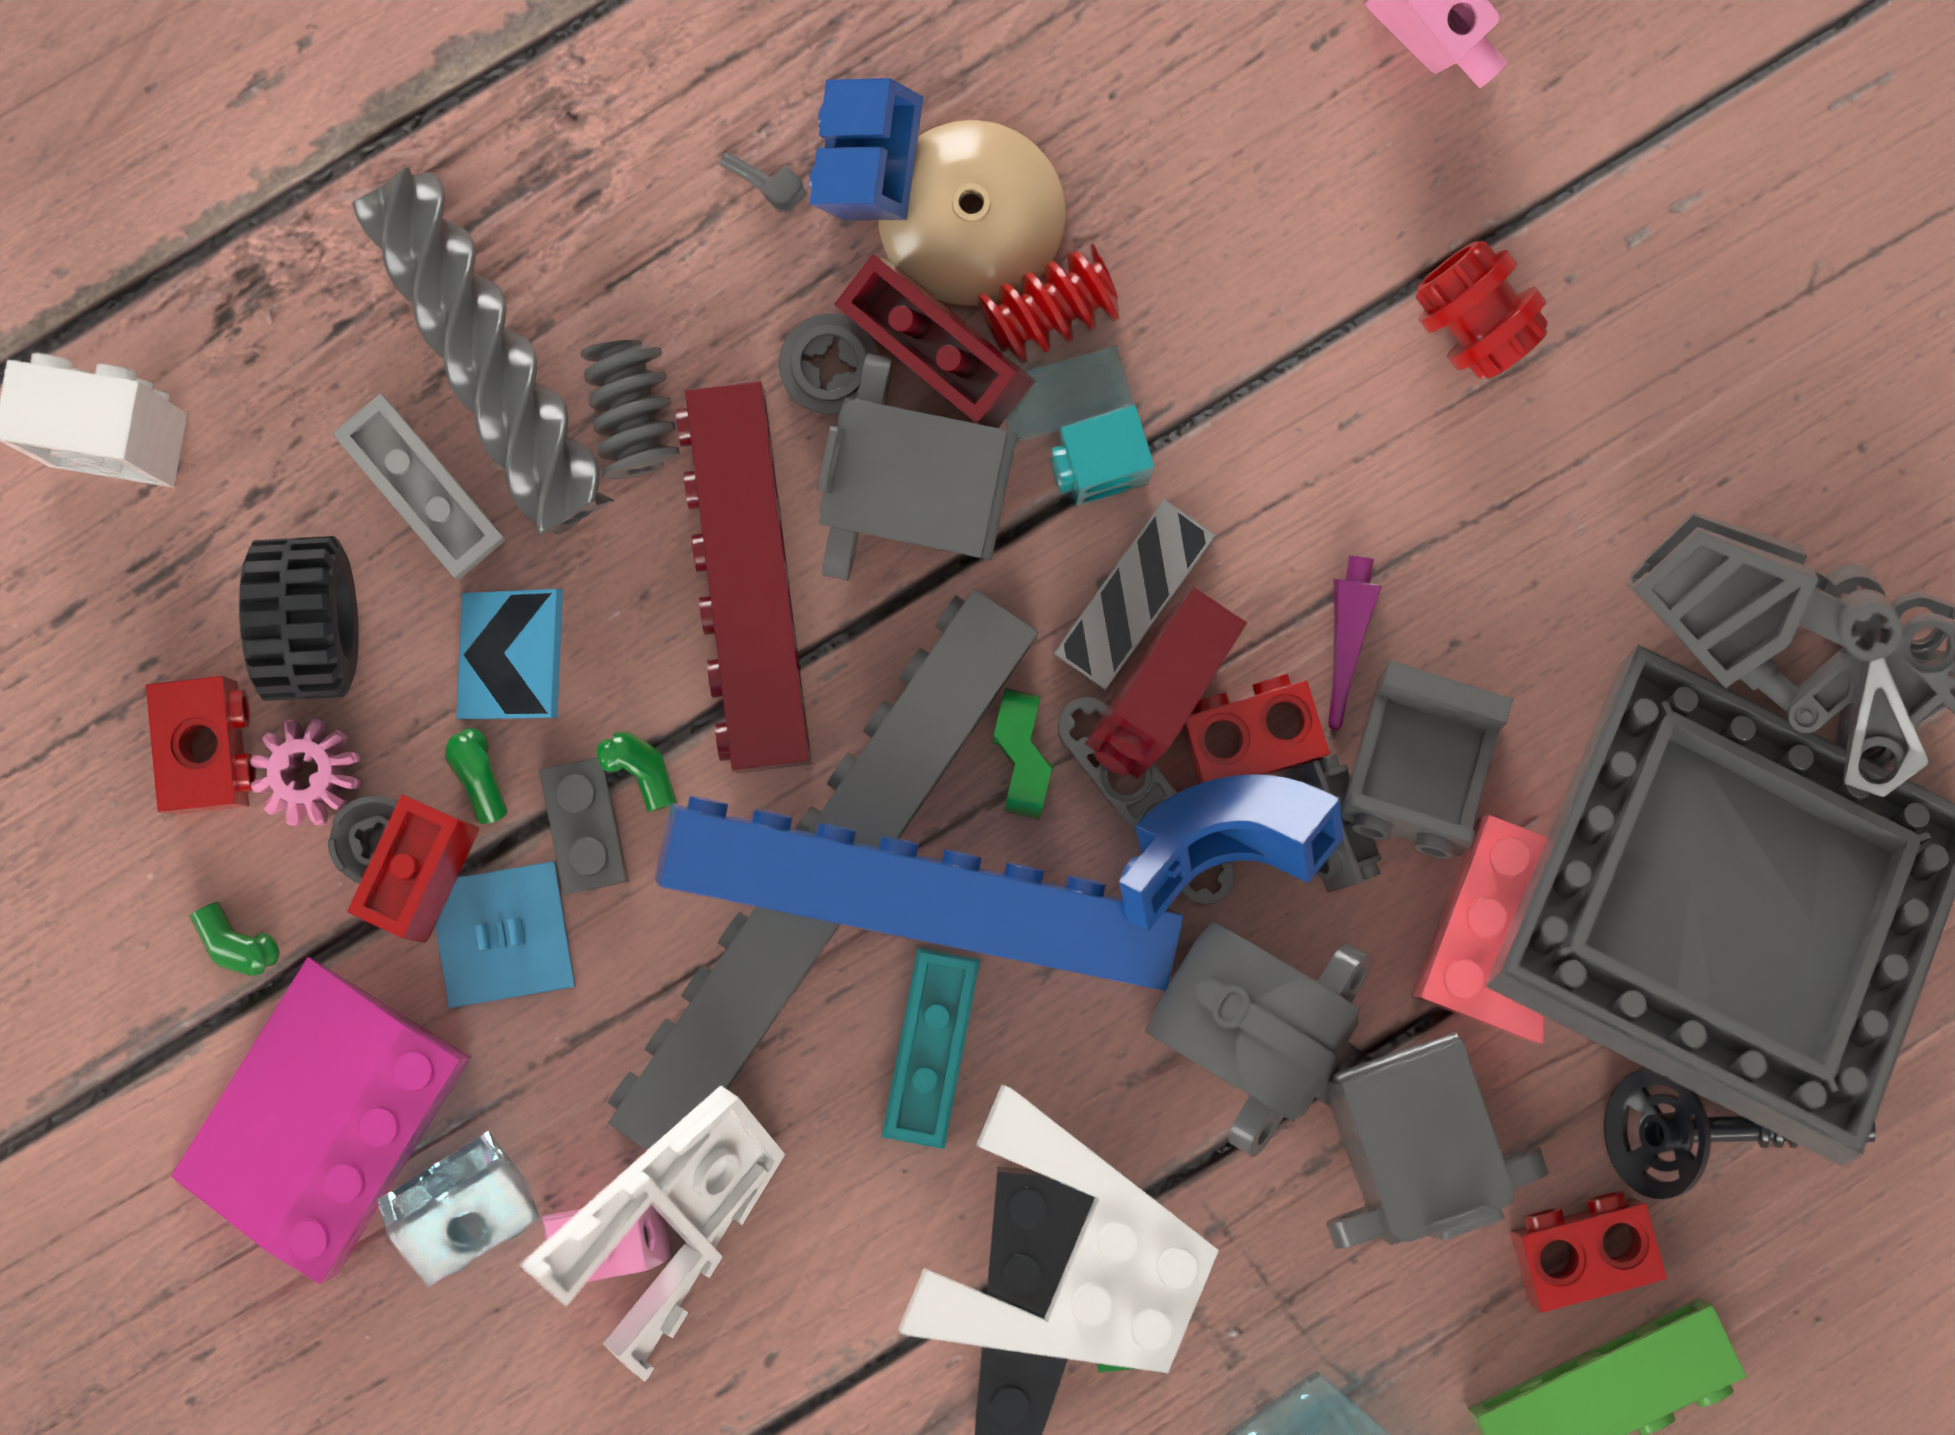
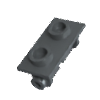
M1336 754L1283 774L1284 778L1306 783L1338 797L1341 810L1350 775L1346 764L1340 766ZM1343 819L1344 839L1317 872V875L1324 882L1327 893L1361 883L1366 879L1381 874L1377 862L1381 861L1382 858L1374 839L1357 833L1352 829L1353 823L1346 825Z

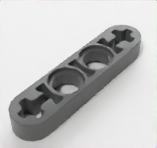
M1092 697L1077 698L1068 703L1062 710L1058 721V735L1065 748L1138 838L1136 825L1157 805L1177 794V792L1154 764L1144 772L1143 785L1137 792L1123 795L1113 790L1108 782V769L1101 763L1098 768H1095L1087 759L1088 756L1096 753L1095 750L1084 744L1087 737L1076 741L1069 733L1075 726V721L1072 718L1074 712L1080 710L1086 716L1097 712L1102 716L1108 706L1101 700ZM1232 863L1219 864L1222 871L1215 877L1216 882L1220 886L1216 892L1211 893L1205 887L1194 891L1188 883L1180 893L1190 902L1199 905L1215 904L1224 899L1232 890L1235 880Z

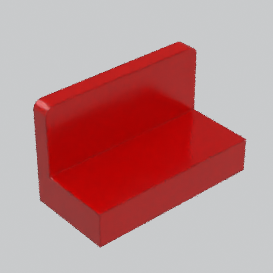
M401 794L347 913L402 939L426 943L477 837L479 827L448 815L412 797Z

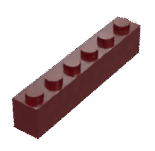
M759 380L685 390L687 408L676 409V421L681 447L692 446L694 471L684 472V486L688 509L699 508L702 533L692 534L691 539L696 572L707 571L710 596L699 597L704 635L715 634L718 659L707 660V670L712 698L723 697L726 722L715 723L719 760H731L732 771L736 774L812 764L766 394L763 384Z

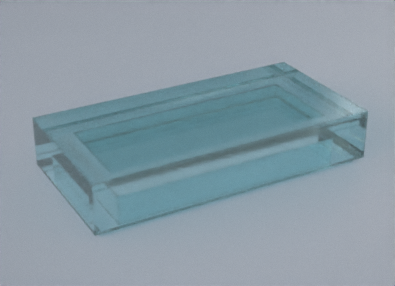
M1117 345L1026 371L1036 381L1008 415L1006 423L1009 431L1018 433L1016 443L1059 431L1060 427L1134 405Z

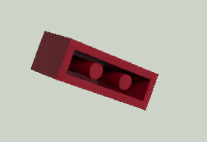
M875 254L870 256L834 303L843 313L976 424L999 428L1036 381L896 264Z

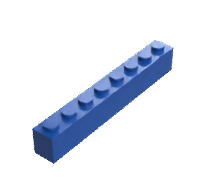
M690 795L688 806L671 803L654 879L659 887L1166 991L1184 915L1167 908L1152 928L1146 931L1127 921L1123 898L1104 895L1105 883L1068 875L1066 886L1042 882L1044 870L1006 862L1004 873L980 868L982 857L944 849L942 860L917 855L919 844L887 836H881L879 847L854 842L855 830L818 822L816 833L791 829L793 817L765 810L754 809L752 820L726 815L728 803Z

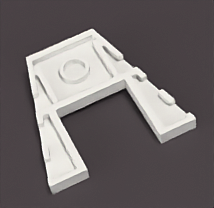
M1001 1085L976 1146L1094 1196L1092 1206L1044 1319L924 1268L899 1325V1332L921 1338L1168 1373L1219 1250L1012 1088Z
M719 1086L521 1264V1267L547 1292L567 1306L651 1204L686 1243L603 1343L620 1362L645 1382L654 1370L646 1362L663 1333L671 1338L674 1337L688 1314L680 1306L700 1272L708 1278L711 1277L722 1259L721 1254L715 1249L733 1219L741 1225L744 1223L784 1158L785 1153L743 1102L730 1091Z

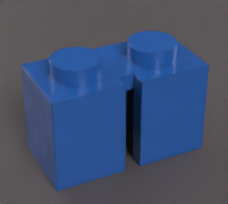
M891 78L826 80L824 100L818 114L819 136L825 139L824 148H817L815 165L810 173L811 195L809 204L842 220H907L923 96Z

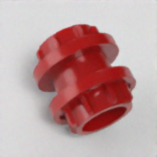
M1485 241L1472 242L1449 257L1418 285V292L1416 293V299L1424 309L1418 318L1420 324L1427 333H1433L1446 326L1458 341L1447 354V358L1457 370L1470 367L1480 379H1489L1497 376L1527 355L1546 336L1548 321L1540 312L1546 304V299L1536 287H1532L1518 294L1506 279L1516 268L1517 262L1508 250L1495 254Z

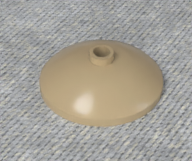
M979 120L956 121L935 127L918 137L907 220H878L879 233L890 262L896 264L943 304L959 308H980L977 296L984 293L996 305H999V287L1001 284H1010L1021 295L1023 294V274L1031 272L1040 280L1045 274V265L1054 261L1064 234L1066 217L1065 198L1062 185L1051 162L1028 138L1015 130L993 122ZM967 195H976L983 201V208L975 214L965 213L959 206L962 198Z

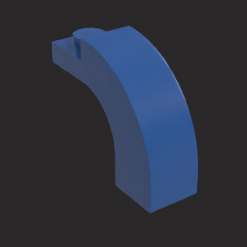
M1235 775L1217 778L1194 785L1169 797L1146 814L1136 825L1141 856L1137 855L1127 863L1119 881L1127 921L1149 931L1194 877L1213 866L1226 862L1245 860L1265 863L1309 883L1344 839L1339 798L1306 783L1271 775Z

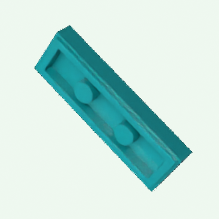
M917 948L882 1138L945 1149L980 959Z

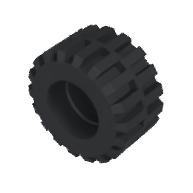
M336 536L254 540L251 546H249L241 571L239 619L244 659L249 677L257 693L264 701L345 697L356 673L359 632L357 599L352 569L341 543Z

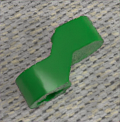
M1005 688L992 744L998 745L1014 765L1004 812L1040 820L1053 764L1046 762L1030 741L1041 696Z

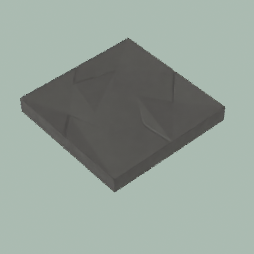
M1637 645L1620 664L1485 986L1843 1166L1858 1158L1864 1152L1955 899V803L1909 780H1906L1885 797L1845 784L1843 776L1847 749L1813 732L1801 733L1795 730L1789 720ZM1860 756L1859 771L1868 779H1882L1891 774V771Z

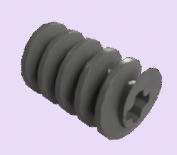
M617 340L587 346L581 350L580 355L583 359L596 362L584 371L585 382L600 387L589 395V405L595 410L605 411V413L593 420L594 431L600 435L611 436L598 445V455L603 459L616 461L602 470V478H631L653 473L663 468V463L679 455L680 450L679 447L662 445L659 441L660 437L676 429L674 422L656 420L654 414L671 404L670 397L651 395L650 388L667 379L666 373L646 369V363L662 355L661 348L644 346L640 341Z

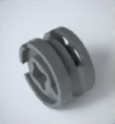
M382 796L361 797L345 805L332 822L334 824L331 829L330 839H328L330 857L336 868L354 882L360 884L398 800Z

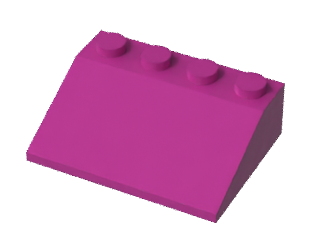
M307 957L171 1177L264 1250L318 1284H322L338 1274L470 1061L471 1056L311 957Z

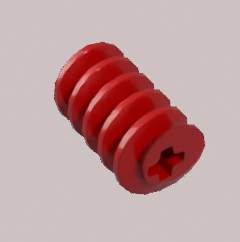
M1093 243L1090 246L1091 263L1078 251L1069 253L1067 257L1069 274L1056 262L1051 261L1045 265V285L1033 273L1027 272L1022 276L1023 295H1020L1010 284L1004 283L999 287V306L984 293L977 296L989 331L1002 353L1010 351L1021 364L1028 362L1026 342L1030 340L1044 353L1051 351L1049 332L1054 329L1068 343L1074 340L1072 321L1075 319H1079L1090 332L1097 330L1095 310L1099 308L1113 321L1120 319L1118 295L1100 253Z

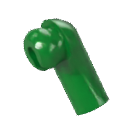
M467 728L448 739L445 747V760L465 789L477 822L480 824L493 823L502 819L507 814V807L487 755L489 745L486 737L476 729Z
M627 731L615 732L612 739H604L599 742L596 754L602 769L607 772H616L624 768L636 776L648 813L671 806V803H678L663 756L656 748Z
M219 902L208 904L189 915L211 960L218 967L253 976L262 974L265 967L272 966L278 961L280 951L275 939L267 933H260L254 938L234 933Z

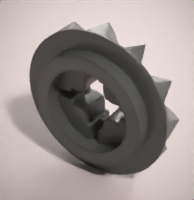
M820 314L810 317L799 323L789 333L782 345L779 356V371L783 385L794 402L815 414H840L844 398L857 399L866 355L868 352L879 355L878 348L873 337L849 317L839 314ZM838 340L837 348L840 362L856 372L835 373L831 382L827 383L826 390L821 389L823 383L820 369L812 366L811 362L804 360V357L813 360L815 357L825 358L829 349L833 348L834 341Z

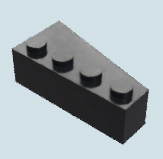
M997 1167L986 1295L1044 1319L1095 1197L1034 1170ZM982 1346L975 1435H1043L1068 1359Z

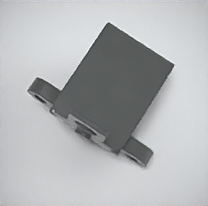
M868 352L861 374L857 399L844 398L837 427H830L818 484V491L823 492L819 524L830 526L822 575L849 580L860 533L991 560L1018 433L887 406L894 358Z
M1211 921L1194 942L1155 1007L1145 1032L1249 1095L1231 1127L1228 1140L1232 1145L1254 1157L1268 1144L1283 1117L1295 1122L1297 1118L1306 1113L1314 1098L1329 1106L1328 1082L1340 1063L1341 1065L1337 1073L1352 1068L1358 1060L1361 1051L1351 1044L1349 1039L1358 1025V1014L1361 1010L1352 1004V1001L1369 973L1372 957L1353 945L1345 943L1332 956L1319 980L1315 981L1239 935Z
M1457 1032L1440 1036L1335 1073L1334 1080L1328 1082V1098L1365 1200L1364 1207L1344 1213L1326 1222L1335 1249L1351 1247L1381 1237L1388 1244L1394 1245L1400 1242H1411L1425 1236L1447 1240L1503 1220L1504 1215L1500 1209L1507 1207L1513 1202L1514 1188L1534 1182L1549 1174L1541 1148L1526 1149L1504 1157L1502 1156L1464 1042L1460 1040Z

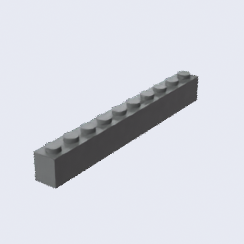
M973 589L966 601L956 595L935 625L943 634L932 651L928 653L919 648L899 677V680L908 686L897 702L892 706L884 700L865 726L863 732L870 736L871 739L860 756L855 758L847 753L831 775L827 785L833 788L835 792L823 810L819 811L811 806L795 829L816 833L818 822L841 826L856 831L854 842L879 847L881 836L900 839L1032 646L1038 632L976 589ZM755 907L749 917L738 912L718 941V944L727 950L714 969L710 970L702 965L682 993L681 997L690 1002L679 1020L675 1024L666 1018L645 1047V1050L653 1055V1058L642 1074L638 1077L630 1071L611 1096L608 1104L617 1110L608 1124L648 1151L719 1086L728 1090L841 924Z

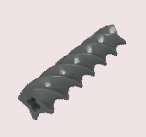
M408 167L404 168L384 185L356 199L352 203L356 218L365 234L382 249L386 271L395 288L406 300L413 304L417 327L424 340L437 355L444 359V370L454 394L468 410L475 414V426L484 448L499 465L506 469L507 485L517 507L528 519L537 524V536L549 532L557 535L562 534L585 517L611 504L614 499L598 492L599 468L593 453L583 444L566 437L568 412L562 398L548 387L535 382L538 362L536 351L532 344L524 336L504 327L507 306L505 296L500 287L493 281L473 273L476 249L471 235L463 227L442 218L445 192L439 178L432 172L412 175Z

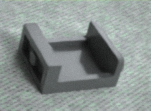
M1389 661L1378 678L1342 803L1341 818L1352 822V829L1370 838L1387 840L1393 835L1415 842V850L1430 857L1451 859L1453 854L1461 857L1474 841L1476 831L1472 829L1497 736L1507 723L1513 699Z

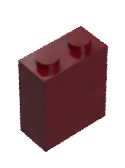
M1192 587L1161 622L1084 743L1096 751V759L1104 767L1116 774L1123 776L1131 774L1138 779L1170 748L1248 622L1195 587Z

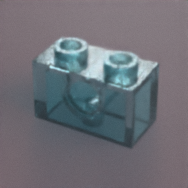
M489 1131L378 1199L388 1238L429 1287L447 1275L461 1271L473 1259L500 1242L517 1236L526 1226L540 1218L528 1181Z

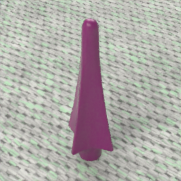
M1349 555L1345 580L1334 579V662L1328 726L1333 731L1340 730L1343 725L1355 667L1382 588L1380 585L1370 584L1374 559Z

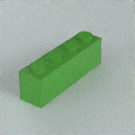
M1697 1298L1467 1409L1480 1435H1627L1637 1429L1640 1435H1647L1672 1424L1676 1420L1673 1412L1693 1402H1696L1698 1407H1705L1729 1397L1734 1392L1731 1384L1747 1376L1713 1305Z

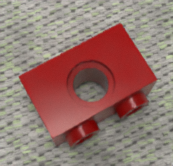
M225 676L145 684L157 811L159 813L177 815L248 807V791H252L251 783L256 780V768L250 764L252 754L244 753L242 728H248L250 725V706L246 691L238 690L237 681ZM210 728L216 735L217 749L209 760L200 763L192 754V740L199 731Z

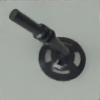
M1650 1069L1639 1070L1625 1077L1614 1089L1605 1112L1604 1136L1607 1151L1614 1168L1623 1181L1634 1191L1653 1199L1674 1198L1692 1189L1706 1169L1711 1142L1758 1141L1760 1148H1767L1769 1142L1772 1141L1775 1148H1782L1784 1142L1788 1143L1789 1148L1798 1147L1797 1143L1743 1116L1707 1117L1705 1108L1696 1092ZM1652 1085H1664L1678 1092L1679 1096L1668 1093L1650 1095L1646 1088ZM1662 1103L1668 1104L1675 1108V1112L1662 1113L1658 1105ZM1630 1108L1641 1113L1638 1132L1642 1146L1633 1151L1631 1150L1627 1133ZM1875 1121L1867 1142H1875ZM1694 1143H1698L1696 1157L1691 1152ZM1674 1151L1676 1160L1667 1161L1658 1155L1659 1153ZM1650 1167L1662 1172L1678 1170L1679 1178L1674 1181H1663L1651 1176L1646 1171Z

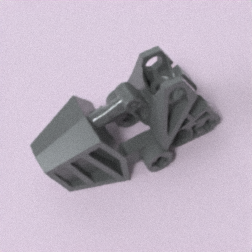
M1692 512L1631 572L1627 586L1725 688L1739 679L1753 690L1759 688L1786 711L1788 720L1795 730L1801 733L1814 732L1840 711L1836 744L1847 749L1843 776L1845 784L1885 797L1928 765L1929 760L1914 726L1941 703L1955 716V604L1920 592L1903 594L1891 604L1886 598L1885 592L1877 578L1869 569L1862 565H1842L1826 576L1804 564L1807 555L1802 545ZM1861 586L1862 590L1856 591L1857 587ZM1842 593L1849 594L1844 598L1840 597ZM1925 607L1934 613L1917 615L1906 622L1902 628L1900 617L1910 608ZM1798 625L1844 646L1798 686H1795L1776 669L1777 663L1771 659L1790 646ZM1934 627L1925 638L1912 640L1914 635L1920 630ZM1948 637L1946 641V650H1937L1943 643L1945 638ZM1882 746L1874 755L1861 756L1870 747ZM1860 756L1881 767L1896 758L1895 768L1891 774L1877 780L1868 779L1863 776L1859 771L1858 765Z

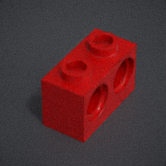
M1284 674L1252 684L1255 696L1230 703L1228 693L1225 692L1199 700L1193 709L1194 714L1188 717L1182 727L1199 784L1235 775H1267L1329 755L1330 751L1308 681L1305 680L1291 684L1289 675ZM1285 705L1297 713L1300 727L1294 738L1283 740L1270 733L1266 724V717L1271 707ZM1223 723L1231 726L1236 731L1239 737V747L1234 756L1219 758L1208 751L1205 745V733L1209 726Z
M1616 1191L1587 1199L1588 1210L1564 1216L1562 1208H1551L1525 1216L1526 1227L1511 1230L1510 1233L1530 1306L1544 1313L1667 1280L1645 1202L1635 1198L1626 1200L1624 1191ZM1625 1223L1631 1232V1244L1624 1254L1618 1257H1609L1603 1248L1604 1234L1612 1225ZM1564 1240L1570 1253L1566 1267L1554 1274L1545 1273L1540 1264L1542 1249L1551 1241Z

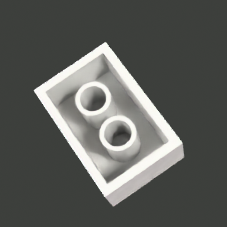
M33 353L30 363L7 360L0 397V442L52 468L174 488L187 413L169 402L170 394L154 390L152 382L136 378L137 372L113 365L97 364L95 374H91L84 370L72 368V361L52 355Z

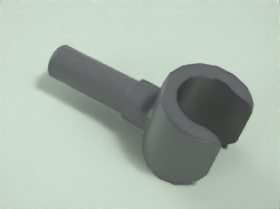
M725 152L719 164L759 189L767 201L779 212L791 210L807 195V191L803 188V182L786 165L769 178L762 170L756 169L729 152Z

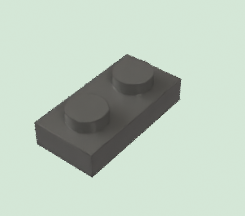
M598 758L539 769L563 894L568 895L629 882L607 771L602 769Z

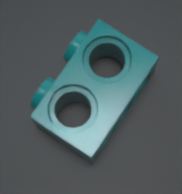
M1136 405L1060 427L1058 446L1051 448L1052 457L1050 458V463L1060 494L1071 492L1076 507L1148 485L1155 467Z

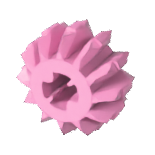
M312 719L307 725L305 734L298 721H285L284 734L286 742L275 734L266 733L262 740L265 746L273 752L271 757L254 755L251 758L250 764L252 766L267 770V777L256 779L251 783L252 791L255 793L274 791L266 801L264 810L270 815H276L286 808V822L288 825L300 826L307 812L314 825H324L328 822L325 803L339 812L348 804L347 800L338 793L341 787L351 790H358L360 788L361 780L344 775V769L360 763V756L355 752L338 754L346 744L348 736L343 731L336 730L325 738L326 727L324 721ZM303 758L304 761L318 765V772L309 776L310 787L307 784L294 780V773L303 769Z

